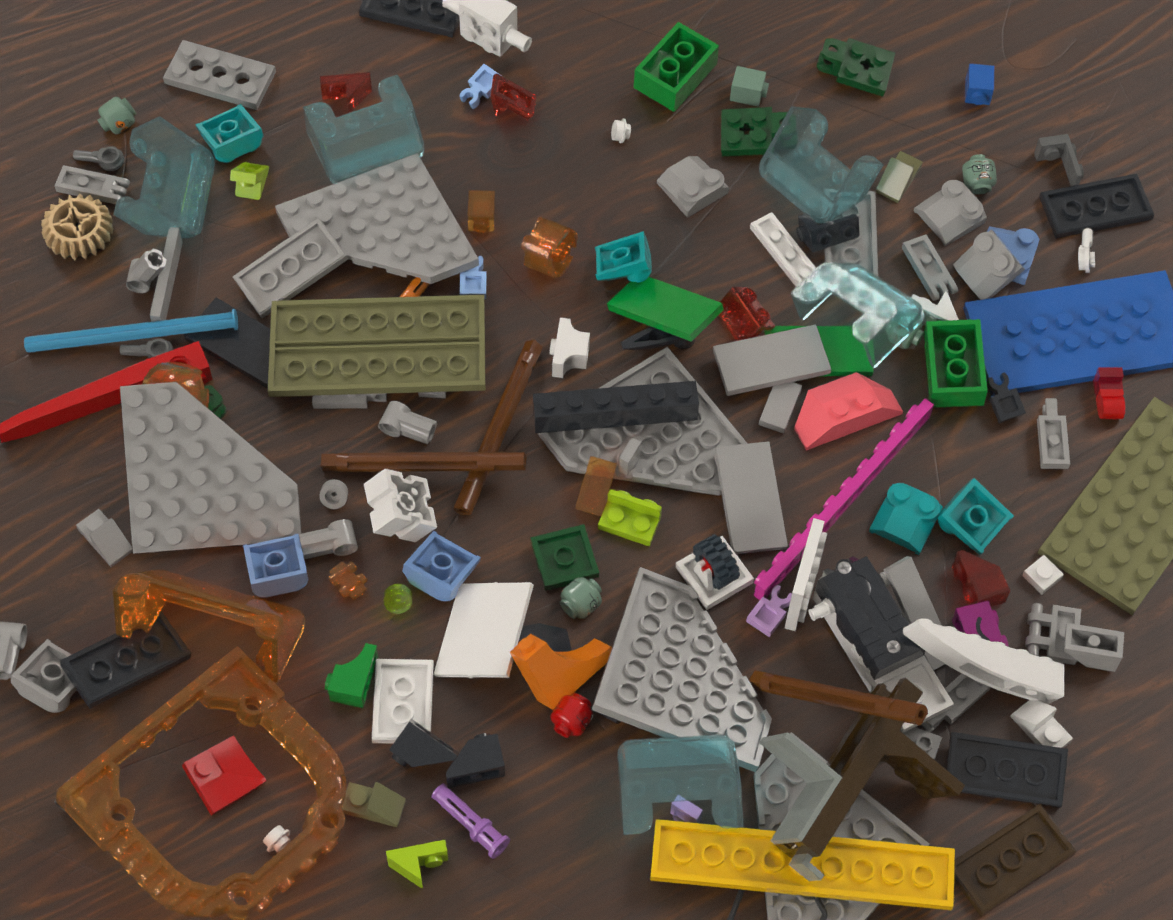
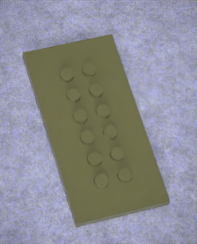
M484 295L272 301L268 373L269 397L486 390Z

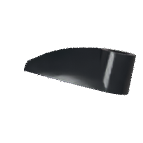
M649 327L622 341L621 345L623 350L652 349L672 344L678 349H688L695 343V339L691 342L654 327Z

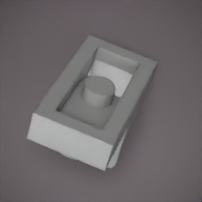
M97 509L76 525L80 533L110 567L133 552L132 546L112 518L108 519L100 509Z

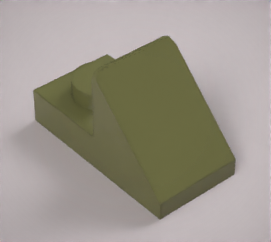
M900 151L896 158L892 157L877 186L876 193L899 203L922 168L923 162Z
M349 782L340 811L343 814L398 828L406 798L378 782H375L374 788Z

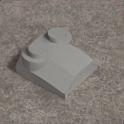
M688 156L672 165L657 180V184L687 218L725 196L729 190V187L724 183L723 174L717 169L710 168L698 156Z
M958 180L945 182L942 190L920 203L913 210L939 237L944 246L983 225L987 219L982 203L964 183Z
M992 229L989 232L979 234L975 238L973 246L953 264L956 271L980 300L992 298L1025 270Z
M47 639L11 675V683L22 697L52 713L64 711L70 704V697L77 689L60 666V660L72 654Z

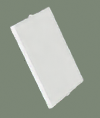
M531 582L462 584L455 597L433 675L436 677L509 678L514 660L510 651L518 645L534 585Z

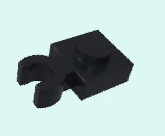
M1005 372L1000 375L1001 385H996L992 377H989L986 381L989 390L995 392V396H992L989 400L999 424L1023 416L1026 413L1017 389H1008L1009 377Z

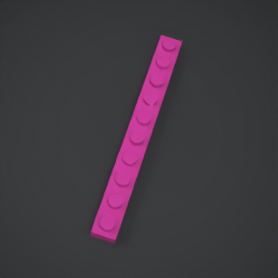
M924 399L919 406L914 404L906 415L907 419L902 424L898 422L889 434V439L886 442L882 440L878 443L873 451L874 455L869 460L865 458L857 468L858 473L853 478L849 476L843 482L836 497L831 495L823 506L824 510L819 515L815 513L806 524L807 529L802 534L800 532L796 533L791 539L790 547L785 553L780 551L772 561L773 566L767 572L763 570L757 576L754 582L756 584L754 593L756 598L759 600L762 597L767 598L772 593L773 588L779 585L802 560L813 518L825 521L822 532H827L931 416L934 404Z

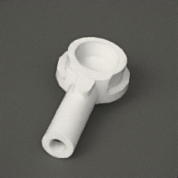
M1089 228L1082 231V245H1080L1078 251L1079 271L1085 270L1086 273H1090V268L1095 267V252H1090V247L1093 243V231Z

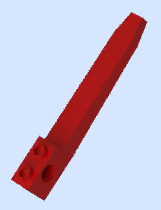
M199 341L146 359L0 423L1 443L31 436L120 404V386L177 382L184 389L203 386L213 380L209 364ZM186 370L183 373H177L178 371Z

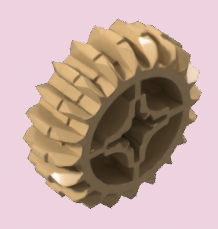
M80 193L77 198L69 195L68 200L65 201L59 198L58 205L51 204V211H45V219L42 220L41 224L43 238L49 249L52 248L56 255L61 253L64 259L71 255L76 260L78 256L82 255L86 260L87 254L92 253L96 256V249L104 250V243L110 242V234H113L112 217L109 214L108 208L102 205L99 199L93 200L91 195L85 199Z

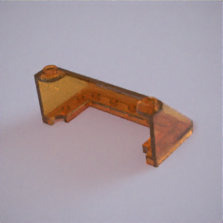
M155 569L126 574L119 579L113 589L116 635L130 639L132 632L136 629L143 628L144 631L149 632L166 601L254 627L255 633L265 639L256 656V664L264 666V679L277 683L305 628L304 614L296 608L167 570Z

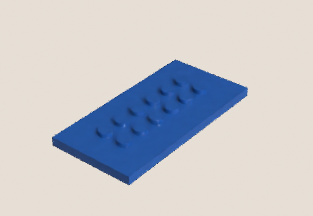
M1166 270L965 302L963 307L967 320L980 319L986 381L989 377H992L996 385H1001L1000 375L1005 372L1009 377L1008 389L1016 388L1018 393L1093 381L1098 367H1122L1123 375L1173 368V289ZM989 390L991 397L995 396V392Z

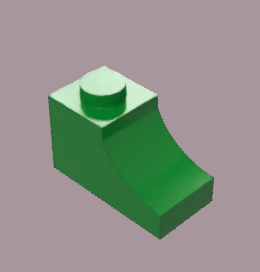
M365 643L363 650L354 660L343 665L335 664L333 674L328 673L325 682V690H328L330 701L364 708L376 667V659H378L377 645Z

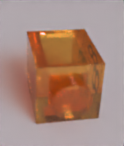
M469 190L468 231H494L495 191Z

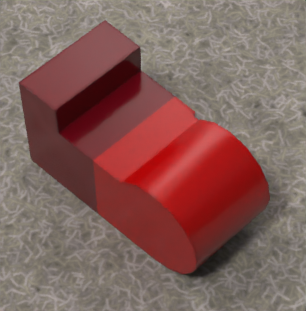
M1098 367L1093 385L1100 419L1124 418L1125 399L1123 397L1122 379L1124 375L1122 367Z

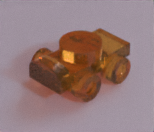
M342 561L329 571L331 576L328 579L333 586L340 584L341 588L338 590L344 598L350 596L355 600L367 591L364 584L368 580L363 573L355 576L354 572L357 571V567L352 561L347 564Z

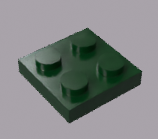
M584 524L530 537V543L545 591L567 586L578 577H583L587 580L599 578V570Z

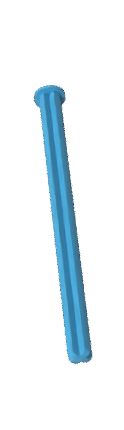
M232 309V312L29 336L24 338V347L27 352H36L227 328L238 330V317L236 309Z

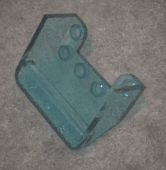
M398 74L386 78L379 83L378 93L382 102L336 118L331 107L324 102H316L303 107L306 132L329 180L333 184L418 153L419 157H422L424 154V141L415 110Z
M791 106L760 162L759 172L769 184L803 213H808L816 223L833 221L865 198L884 164L873 156L865 155L856 160L850 170L820 145L828 131L826 117L816 109Z
M159 116L132 129L130 137L131 151L138 158L146 162L147 166L140 199L134 200L129 196L118 199L114 215L145 235L167 237L170 227L180 229L182 238L189 239L199 235L202 231L215 160L207 148Z
M823 263L790 293L798 315L802 320H805L831 293L863 313L854 323L852 332L855 339L864 345L870 365L873 368L880 364L924 319V312L919 302L859 264Z
M715 734L631 739L624 741L619 746L617 760L621 829L624 835L642 834L649 830L653 822L652 803L712 799L713 819L720 827L727 829L744 828L741 779L734 742L728 736Z

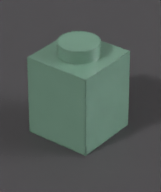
M737 66L731 86L730 101L759 107L761 98H766L769 83L765 82L766 72Z

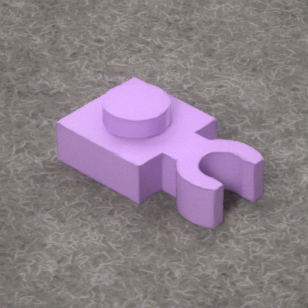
M779 585L773 588L771 600L769 601L762 597L746 620L747 623L768 637L772 635L786 616V611L781 608L788 607L791 601L792 593L785 599L777 596L781 589Z

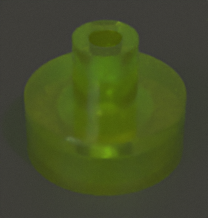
M393 584L385 590L384 606L389 612L401 614L410 609L412 605V592L407 586Z

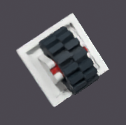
M715 534L695 544L692 554L676 562L675 568L686 583L693 587L698 595L697 598L706 610L753 584L754 581L753 576L724 537H717Z

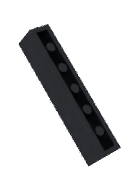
M696 381L533 394L535 434L698 420L699 398Z

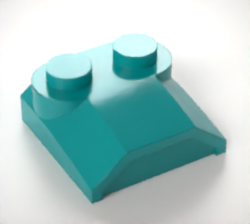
M241 104L206 121L195 124L201 136L212 149L215 159L220 162H231L241 155L255 151L262 143L263 132L261 127Z
M644 231L595 247L597 274L595 275L598 281L627 277L632 282H643L652 272L651 253Z
M973 478L956 493L937 518L944 532L955 534L966 545L981 555L985 547L1014 515Z
M904 483L892 484L869 532L884 537L920 555L943 506L935 497Z

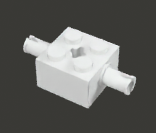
M443 0L442 6L459 15L460 35L466 40L480 45L487 52L501 57L511 45L523 52L530 48L532 38L517 31V6L506 0Z

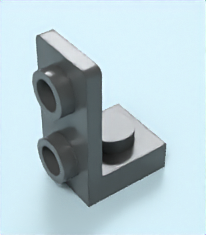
M1063 134L1038 139L1034 152L1036 160L1051 161L1061 158L1070 185H1079L1080 180L1084 177V170L1082 164H1078L1076 146L1074 143H1071L1069 135Z

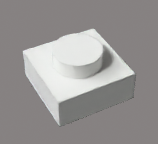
M1043 555L1024 570L1022 576L1043 595L1060 581L1064 574Z

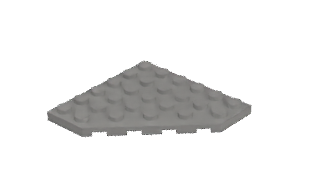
M418 153L275 206L276 213L289 237L319 217L347 257L352 260L353 264L368 268L377 266L386 269L387 273L406 278L408 275L421 278L422 282L429 284L479 266L477 255Z
M666 347L600 388L695 380L670 349ZM697 382L699 412L698 420L537 433L566 471L718 496L722 492L714 449L718 446L748 444ZM635 438L641 441V455L627 476L619 472V457L630 439Z
M169 382L120 386L133 554L255 544L293 536L294 534H302L298 484L180 384Z
M640 567L591 710L756 772L764 750L760 741L768 735L772 721L771 716L766 709H762L756 699L757 693L746 676L743 677L736 665L737 660L727 643L721 641L716 632V625L707 610L703 611L697 601L698 595L693 587Z
M792 732L790 733L825 764L828 762ZM771 754L754 773L753 778L758 828L760 830L777 831L807 782ZM861 790L832 836L929 846L927 841L864 790ZM765 892L768 920H820L822 913L812 896ZM820 897L827 910L828 916L826 920H867L880 905V903Z

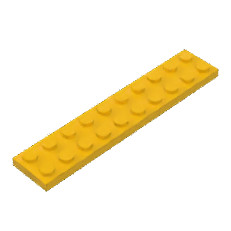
M659 819L655 821L651 881L952 910L955 860V849L832 837L821 856L813 857L810 861L812 865L824 874V877L820 881H808L788 865L792 858L770 841L776 831Z

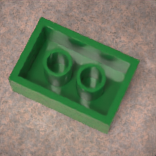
M677 22L636 67L634 88L675 112L717 65L719 45L682 23Z
M980 319L926 321L924 345L929 402L934 404L933 407L984 406L987 395V382Z

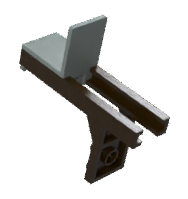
M907 678L900 679L892 692L886 689L887 686L884 683L876 685L871 693L917 703L923 694ZM859 712L826 764L789 733L763 737L760 744L807 782L770 840L792 858L788 865L806 880L820 881L824 877V874L812 865L810 861L813 857L821 856L879 762L889 764L899 778L909 781L916 787V792L926 799L956 796L963 790L965 786L900 731L904 722Z

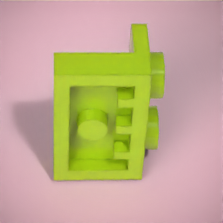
M610 490L606 506L598 523V529L650 547L661 520L662 507L652 500H641L632 497L625 491Z

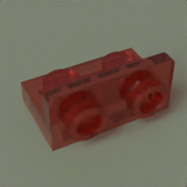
M732 287L719 301L723 305V311L719 316L736 341L757 337L763 330H773L775 327L770 319L769 312L759 303L756 293L748 287Z

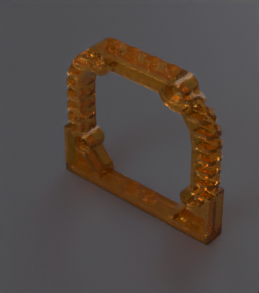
M236 646L58 788L56 802L104 852L108 850L140 886L166 909L187 917L215 918L227 914L233 920H245L257 910L260 913L263 912L273 902L272 896L278 891L281 893L287 891L294 884V877L301 871L303 874L307 873L317 863L316 858L322 852L327 855L337 846V839L345 823V815L341 809L346 796V776L341 760L332 746L320 736L317 730H314L308 724L305 718H302L296 712L293 706L286 702L284 699L285 693ZM198 701L207 709H224L236 712L237 719L245 726L262 725L305 768L315 783L318 798L308 809L302 828L303 831L254 874L234 873L217 886L191 881L178 872L133 825L135 807L130 800L120 797L119 792L120 768L118 765L139 748L144 750L149 747L159 732L170 730L177 723L178 717ZM246 705H255L258 707V710H250ZM121 813L126 819L117 821L111 815ZM322 821H330L335 827L326 828ZM244 897L248 904L238 905L233 898Z

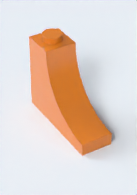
M529 634L510 651V654L537 701L554 710L564 695H572L608 662L612 647L594 638L588 644L578 649L556 652L550 648L547 642Z

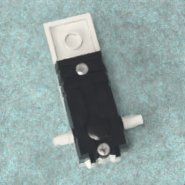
M852 556L848 560H839L835 570L829 568L823 570L822 577L817 581L813 596L816 606L808 611L811 619L815 621L820 617L825 618L870 693L880 683H884L887 686L886 689L892 692L900 679L907 678L923 692L917 701L919 704H924L928 709V715L923 723L953 708V701L924 656L925 650L903 634V628L910 624L905 617L903 618L902 611L887 589L890 583L885 572L877 573L867 556L861 559ZM904 722L900 730L904 733L918 725Z

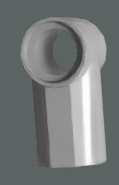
M153 248L151 251H145L140 258L131 261L126 281V287L136 293H146L149 291L152 280L165 268L166 259L163 257L162 252Z
M391 401L378 427L389 436L399 437L401 434L428 444L434 436L437 421L411 412L403 403Z
M337 520L332 522L328 528L299 534L304 559L331 553L337 556H346L358 549L353 524L350 520Z
M0 621L1 680H8L15 672L19 651L26 644V624Z

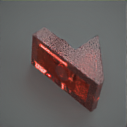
M370 72L320 76L322 99L335 100L347 98L349 113L372 92Z
M497 73L494 74L490 97L495 116L500 115L507 109L527 120L534 116L537 95Z

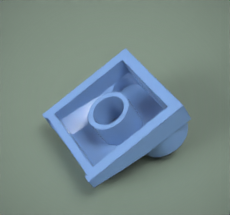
M989 226L987 232L992 229L1025 268L1012 281L1025 285L1040 240L1038 235L1026 228L1015 232Z
M433 531L404 563L402 572L411 585L440 601H450L457 596L459 587L480 562L481 557L475 556Z
M299 534L243 545L251 588L255 595L270 597L298 591L306 586L308 575Z

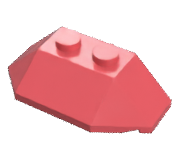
M856 372L808 390L794 429L807 451L902 415L903 410L890 389Z

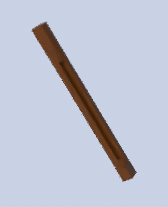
M535 339L525 342L478 452L498 453L543 348ZM469 471L454 506V510L458 514H472L490 471Z
M525 452L322 454L320 466L323 471L381 472L384 469L397 472L526 470L527 458Z
M757 670L749 678L752 687L757 691L910 724L921 725L928 715V709L924 704Z

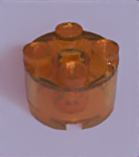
M539 217L531 234L526 235L521 244V249L525 251L524 266L550 277H561L573 260V256L569 254L572 247H577V232L562 224Z

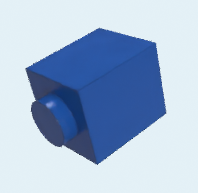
M969 64L965 79V103L990 105L994 91V66Z

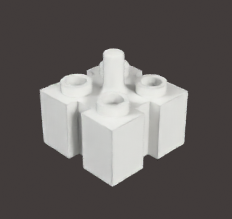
M384 469L364 483L367 503L374 508L370 513L373 533L389 537L396 534L399 539L417 542L437 528L434 510L427 505V501L431 496L426 478L409 475L403 479L401 472Z

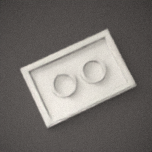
M376 659L372 743H394L411 718L431 732L434 660Z

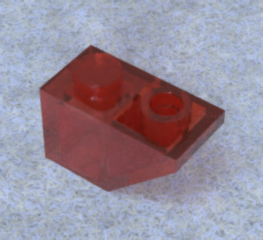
M963 550L958 551L952 564V571L957 580L960 579L964 587L963 595L966 602L973 605L989 601L990 607L1006 603L1011 590L1000 567Z

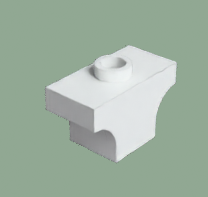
M560 318L557 339L551 340L550 354L554 355L552 377L563 378L564 374L573 368L586 369L590 347V333L574 329L571 325V319Z

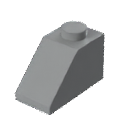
M1072 623L1066 624L1064 651L1086 667L1116 671L1123 657L1124 632Z

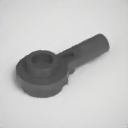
M113 146L101 148L99 151L93 152L74 150L73 153L74 160L97 162L106 171L119 169L125 159L123 153Z
M158 338L148 341L146 345H121L120 355L148 356V358H152L172 351L174 348L169 341Z

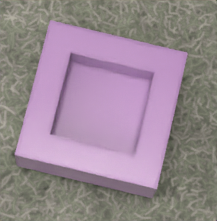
M678 794L671 804L670 814L673 815V819L679 822L700 823L703 810Z

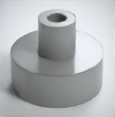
M339 480L326 481L320 491V501L330 509L341 508L345 505L348 498V488Z

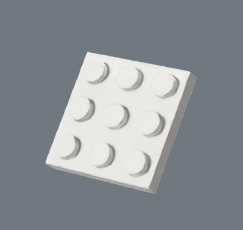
M813 518L792 592L785 629L796 631L798 622L804 623L827 533L822 532L825 521Z

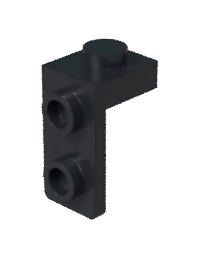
M808 213L798 216L799 227L796 228L797 236L812 252L860 236L859 217L856 214L821 225H817Z

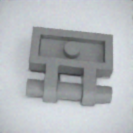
M1032 604L1031 613L1028 614L1027 624L1030 625L1029 636L1026 637L1025 647L1028 648L1029 654L1039 656V650L1045 649L1047 650V657L1051 658L1054 662L1075 665L1077 660L1064 651L1065 630L1067 623L1080 625L1081 609L1053 605L1051 614L1043 613L1042 604ZM1042 626L1049 627L1048 637L1040 636Z

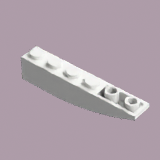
M917 619L912 624L903 628V634L926 652L975 681L999 691L1029 700H1038L1046 704L1064 697V664L1054 662L1049 657L1032 655L1024 649H1013L1005 646L1002 642H991L982 639L977 634H966L957 631L956 628L951 626L937 625L929 619Z

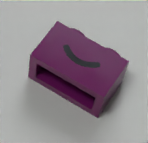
M989 601L956 608L952 622L957 631L966 634H977L982 639L991 642H1002L1005 646L1009 647L1006 636L1001 635L998 628L999 618L997 612L991 609Z

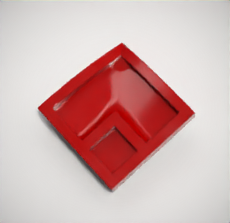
M234 735L182 764V768L211 816L240 800L267 781L251 762Z

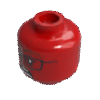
M577 693L564 695L550 716L555 725L554 730L565 738H568L570 735L581 736L594 715L591 710L592 704L590 701Z

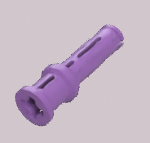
M444 783L436 788L431 797L470 832L469 835L473 842L478 841L489 851L488 855L492 859L498 857L506 849L510 838L507 835L502 836L492 826V821L479 817ZM453 802L462 812L466 814V816H463L450 803ZM487 836H490L494 841L489 840Z

